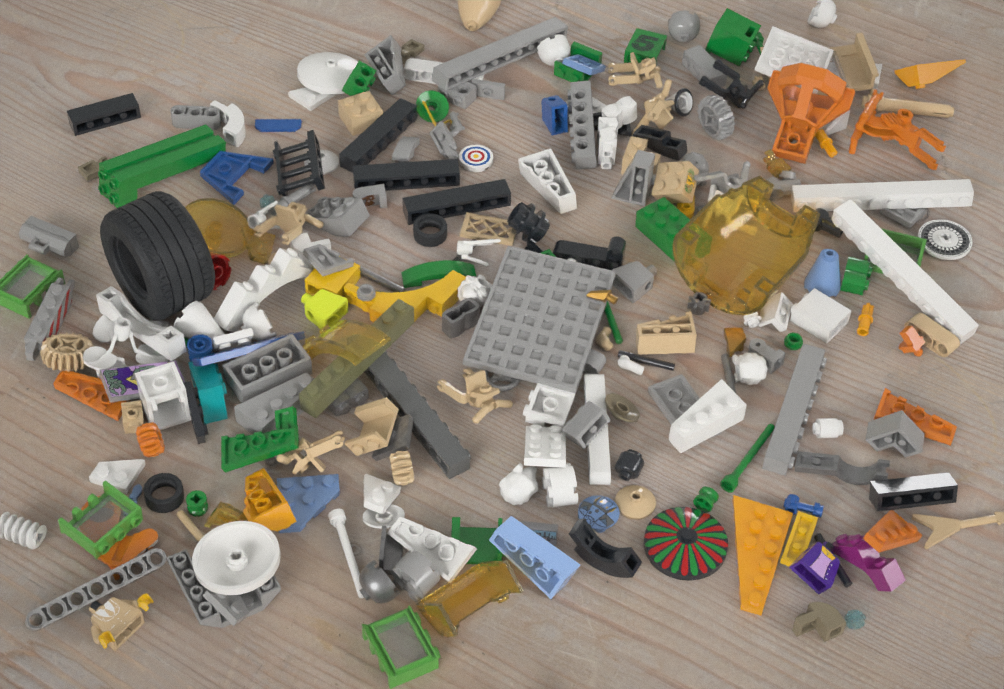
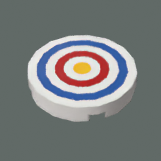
M470 145L460 151L459 164L464 166V169L467 171L482 172L485 171V168L489 169L492 166L493 153L485 146Z

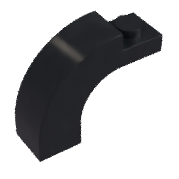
M585 518L578 519L569 532L570 537L577 545L574 549L575 552L589 565L608 575L619 578H632L642 564L641 559L632 547L618 548L601 540Z

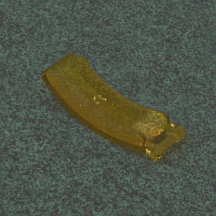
M347 319L341 320L331 327L327 324L319 330L318 335L314 336L313 334L301 346L310 356L311 360L319 354L331 353L351 361L356 366L388 343L391 338L367 323Z

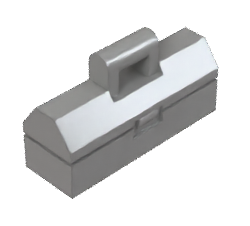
M30 216L22 224L19 231L20 239L30 242L29 249L43 255L52 251L67 257L71 256L79 247L75 233Z

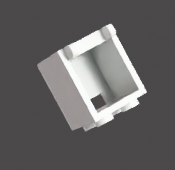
M174 361L135 373L140 400L149 423H156L158 428L162 430L191 421L186 388Z

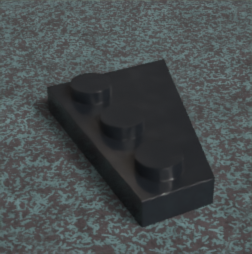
M191 381L184 382L197 443H206L205 435L209 434L206 423L202 424L201 417H204L202 406H197L196 399H199L197 388L192 387Z

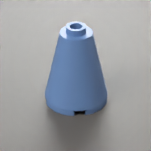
M824 249L820 252L804 280V288L809 293L815 288L828 297L834 295L836 297L841 289L839 255L835 250Z

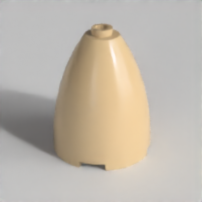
M458 0L459 14L464 26L469 31H476L483 27L495 14L502 0Z

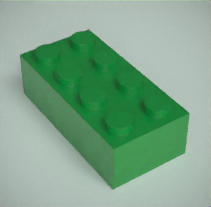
M665 197L636 212L635 227L679 267L682 268L709 253L711 237Z

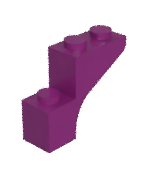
M842 534L836 537V541L832 543L834 546L833 553L862 569L871 578L878 591L892 592L906 581L896 559L881 557L879 552L863 539V535Z

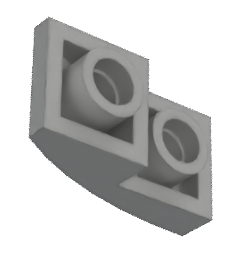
M403 136L396 145L392 160L408 162L413 158L414 149L420 144L419 137Z

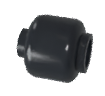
M628 449L621 452L616 462L615 470L619 474L618 476L625 481L637 479L645 462L639 452Z

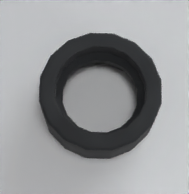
M437 214L419 216L413 224L415 241L425 247H435L442 244L447 238L446 220ZM425 227H436L440 231L434 234H426L420 230Z
M159 473L150 477L144 484L143 493L146 505L154 512H172L183 503V485L176 475ZM164 486L176 489L173 496L163 500L153 498L151 495L156 489Z

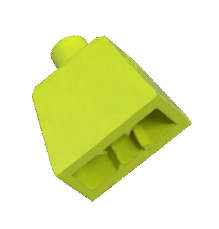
M324 289L319 290L314 296L305 293L301 298V302L305 304L306 318L325 333L348 313V299Z

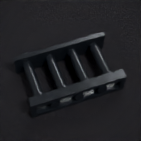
M314 130L307 131L308 139L305 142L281 149L278 141L274 142L275 149L273 150V155L276 159L278 176L276 188L279 195L288 196L289 190L309 184L316 185L318 191L325 189L320 144ZM306 148L309 149L305 154L284 160V155ZM306 160L310 161L306 166L285 172V167ZM307 172L312 173L310 177L288 184L286 182L288 178Z

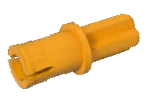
M823 129L817 130L815 137L819 141L820 147L825 149L829 157L833 158L838 153L833 146V140L827 136Z
M870 303L863 305L862 312L858 317L857 334L860 336H867L870 324L873 323L874 306L870 305Z

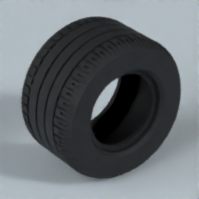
M162 191L151 192L108 212L104 216L100 225V237L106 259L120 288L131 304L143 316L153 320H163L183 310L190 303L202 301L211 294L215 284V270L208 246L190 213L174 196Z

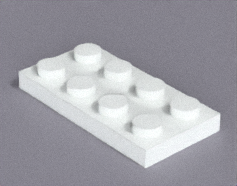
M538 424L526 426L524 465L566 467V435L562 430L563 428L557 425L542 427Z

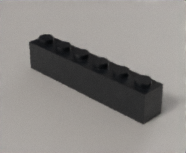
M402 98L397 100L339 154L340 167L353 173V166L368 165L372 160H375L377 155L384 151L392 141H395L408 126L417 120V105Z
M458 159L353 166L354 190L360 187L384 184L385 191L460 186Z
M501 179L402 198L403 213L407 224L412 225L419 216L424 214H437L443 218L464 215L466 212L475 213L511 206V191L506 180Z

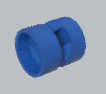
M195 335L187 342L189 362L194 358L214 353L212 340L207 335Z

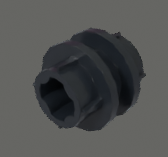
M521 202L515 206L507 219L508 225L512 227L511 233L518 235L522 232L523 241L539 242L550 227L549 220L545 218L546 213L542 210L534 213L536 209L534 204L526 205Z

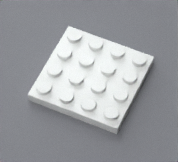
M772 26L755 71L771 77L774 70L781 71L782 67L797 63L827 69L834 50ZM813 89V93L817 94L819 90Z

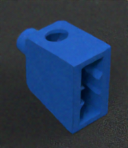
M558 95L543 98L541 102L542 119L551 135L568 132L567 103Z

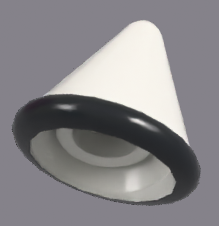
M687 88L680 89L665 100L674 101L675 104L671 109L681 117L689 115L693 108V96Z

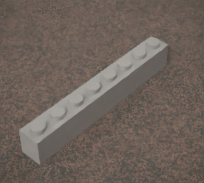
M807 344L802 345L762 469L786 476L788 468H793L795 457H792L793 453L797 454L800 445L797 439H802L805 429L802 427V424H807L809 414L806 412L807 410L811 411L814 399H811V396H816L818 385L815 384L816 382L820 383L823 372L820 371V368L824 369L827 358H824L825 349Z

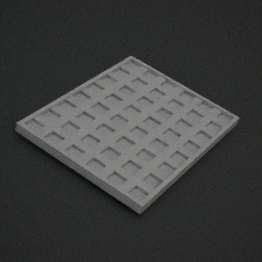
M508 246L466 350L463 365L536 384L540 383L576 394L607 301L604 303L588 298L586 295L590 291L611 290L616 272Z

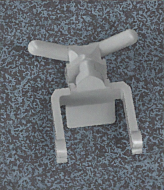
M748 161L744 162L740 178L739 174L736 173L727 176L722 171L694 175V180L700 182L711 179V185L715 184L717 190L730 197L739 191L743 195L750 196L747 182L751 164ZM746 204V207L751 209L752 205ZM706 205L697 206V212L703 213Z

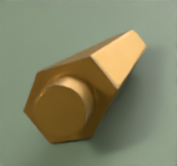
M611 290L590 291L586 295L588 298L604 303L609 301L614 305L618 301V298L612 295Z

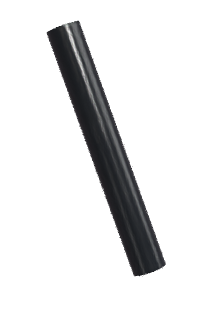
M622 350L618 352V358L622 355H627L634 362L674 371L675 363Z
M821 533L814 536L816 542H821L822 544L826 542ZM839 564L836 574L846 588L850 587L852 581L841 564Z

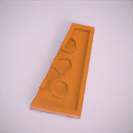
M72 371L60 372L53 383L55 389L116 421H119L122 416L121 403L131 401L125 400L110 403L100 378Z
M884 389L874 420L902 410L925 434L924 437L951 446L957 426L935 414L932 416L927 414L924 408L918 405L914 407L907 403V399L901 396L896 397L891 394L890 390Z
M890 510L866 533L863 539L877 552H883L918 542L922 534L917 531L918 529L915 525L905 521L894 510Z

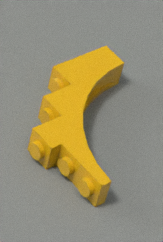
M452 270L441 280L417 290L393 293L376 291L375 298L370 301L358 299L357 290L359 287L347 283L344 286V297L348 299V303L370 313V321L373 323L392 304L400 299L414 307L415 322L426 310L442 317V314L447 309L452 308L459 300L457 288L461 285L462 281L466 280V276Z

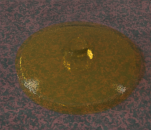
M203 198L195 200L185 207L200 229L210 253L222 254L227 258H231L241 254L248 247L252 237V228L248 225L247 216L233 204L220 199Z

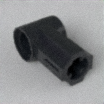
M822 208L816 209L807 221L808 227L813 231L823 230L838 238L843 234V231L834 225L831 220L832 218L829 217V213Z

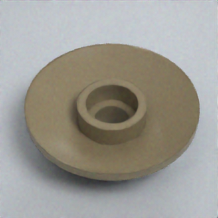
M610 393L605 397V404L616 419H622L626 422H636L639 419L638 409L627 398L615 393Z

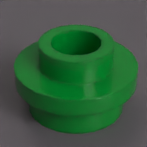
M795 332L789 333L784 338V345L790 350L800 349L803 345L801 335Z

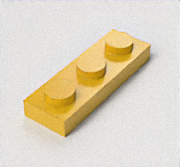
M798 511L780 561L781 564L790 566L809 547L818 517Z

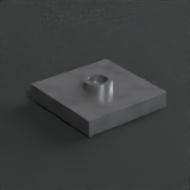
M410 414L395 420L388 446L373 451L372 457L376 461L387 458L397 451H407L410 449L413 417Z

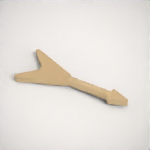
M994 512V515L966 520L913 514L912 520L932 529L933 532L924 546L925 549H929L957 533L962 528L991 523L1001 525L1004 523V512Z

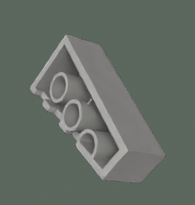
M304 373L234 406L236 422L253 435L254 432L265 433L276 430L275 410L293 406L296 408L297 416L304 411L300 409L299 393L314 378L308 373Z

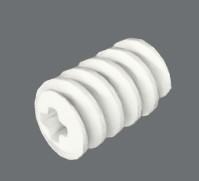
M4 512L0 517V538L13 541L15 544H20L33 550L41 545L46 536L47 528L45 525L39 526L37 522L32 524L31 520L25 521V518H18L15 514L10 516L9 512Z

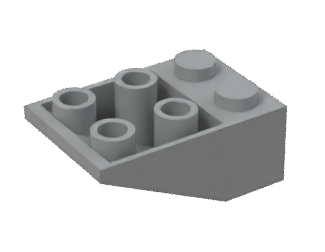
M322 197L313 208L307 211V214L323 222L324 226L320 229L341 237H350L370 216L362 198Z

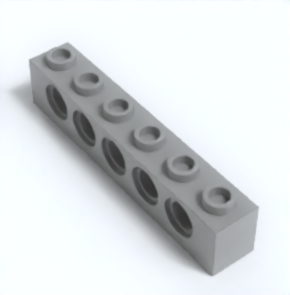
M591 81L570 82L571 89L568 90V100H571V102H568L569 112H572V114H569V122L573 124V127H570V137L574 138L570 140L571 150H574V152H571L572 163L576 164V169L597 168Z

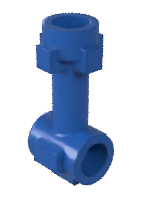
M790 494L785 498L783 506L784 510L792 512L793 515L799 510L812 513V516L820 518L824 506L820 505V503L815 502L814 505L799 502V497L794 494Z

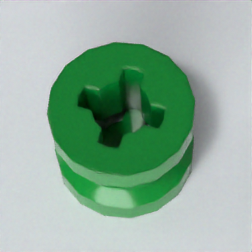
M704 486L699 490V495L694 498L693 503L697 509L707 513L713 509V504L718 501L719 495L713 488Z
M195 490L186 496L187 509L190 515L200 517L206 514L208 503L204 492Z

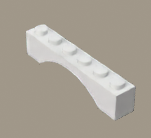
M110 286L96 294L101 314L114 323L118 318L129 319L131 321L130 331L133 332V335L170 361L187 352L182 332L172 326L160 327L149 322L135 310L124 294L114 287Z

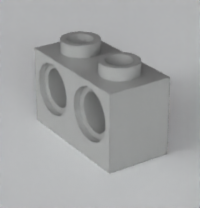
M465 82L446 91L438 86V92L443 94L448 102L463 109H466L477 99V86L472 83Z

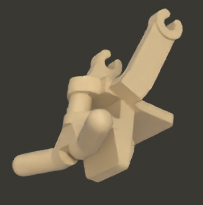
M634 52L630 53L632 63L608 64L609 73L635 72L633 75H610L608 80H614L609 81L611 86L634 83L639 85L651 79L655 80L657 88L660 89L663 86L660 76L661 68L656 66L655 58H646L641 63H638Z
M670 79L665 81L660 94L644 102L645 115L632 131V135L641 125L647 126L651 120L655 122L659 129H664L673 119L670 112L672 111L671 107L675 103L673 100H664L668 96L672 84Z
M291 202L288 207L276 204L274 208L277 215L270 217L259 226H255L254 231L257 233L254 236L261 237L265 232L277 225L285 232L282 236V239L285 241H282V244L289 245L293 239L303 233L302 226L305 221L318 228H322L324 224L309 214H305L307 210L305 205Z
M470 368L463 369V372H466L462 375L466 381V393H462L444 379L438 381L440 385L437 386V389L446 393L459 403H469L472 407L481 408L472 418L475 424L479 423L493 409L499 407L511 408L513 406L511 400L493 399V396L500 393L499 388L492 387L486 381L485 370L474 373Z
M338 430L312 443L303 437L298 441V449L279 454L277 461L287 465L296 458L297 463L292 471L294 475L298 472L302 474L310 466L308 464L309 461L322 473L326 466L317 456L342 447L345 436L341 438L339 434L342 435L343 431ZM303 449L307 453L305 456L300 453Z

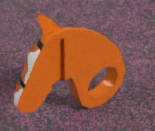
M88 501L81 508L82 511L89 506ZM111 501L103 507L114 512L111 519L103 523H95L88 519L79 527L80 532L94 543L123 519L122 509ZM148 528L130 536L126 535L98 559L113 570L153 548L158 543V534L155 530ZM112 574L115 581L120 579L119 574Z

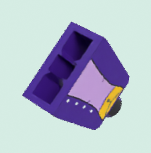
M816 542L808 547L789 568L816 593L821 594L832 587L840 561L832 553L834 550L833 544L830 542H823V544Z

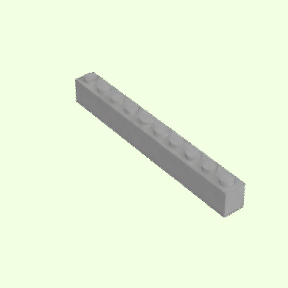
M556 17L433 67L432 81L444 91L536 53L538 45L548 37L550 40L555 38L554 35L557 34L567 37L568 26Z

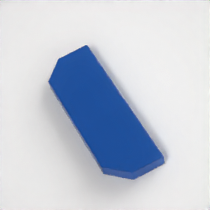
M255 119V128L260 132H296L301 128L302 124L301 119Z

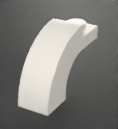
M214 100L210 103V107L218 108L220 110L221 122L227 124L223 127L224 140L238 148L244 141L246 134L244 115L233 103L227 107Z

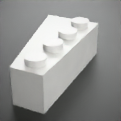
M721 379L671 424L669 441L682 453L744 420L747 404Z

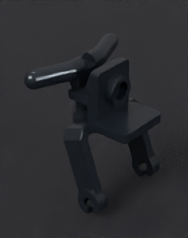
M719 59L715 60L713 67L733 79L729 87L723 89L706 76H702L699 81L701 86L708 88L720 97L722 96L723 99L728 96L738 108L742 109L747 107L751 98L764 85V81L759 80L749 89L747 85L741 83L740 74Z

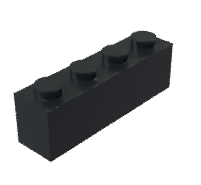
M133 93L67 110L69 124L75 136L141 118L139 104Z
M949 473L870 481L869 500L877 512L956 503L958 484Z

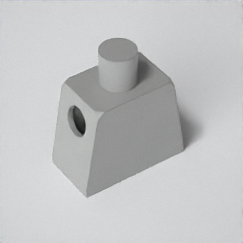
M639 261L620 266L612 270L616 272L613 286L628 300L635 303L652 289L654 275L657 274V270L654 265L645 268Z

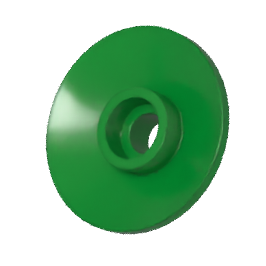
M428 90L419 95L416 100L417 113L423 120L433 123L424 104H422L423 101H425L427 107L434 109L429 111L435 123L442 121L447 116L449 104L443 94Z

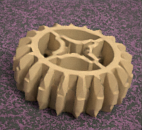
M58 333V335H51V338L48 337L42 342L40 356L43 364L48 368L58 369L60 372L77 371V369L88 367L83 361V353L86 349L94 347L91 340H88V337H83L82 334Z

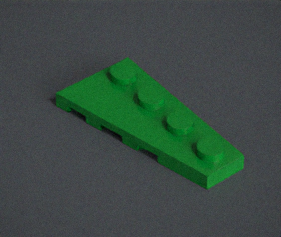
M295 428L271 430L270 433L265 434L254 432V435L247 436L244 434H236V437L230 438L228 435L221 436V469L226 473L298 449V431Z

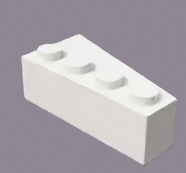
M551 148L518 159L520 174L560 214L577 209L576 194Z

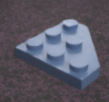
M339 475L277 478V488L288 502L297 521L291 524L289 528L280 530L279 533L300 532L306 527V523L310 519L316 518L332 499L335 500L340 495Z

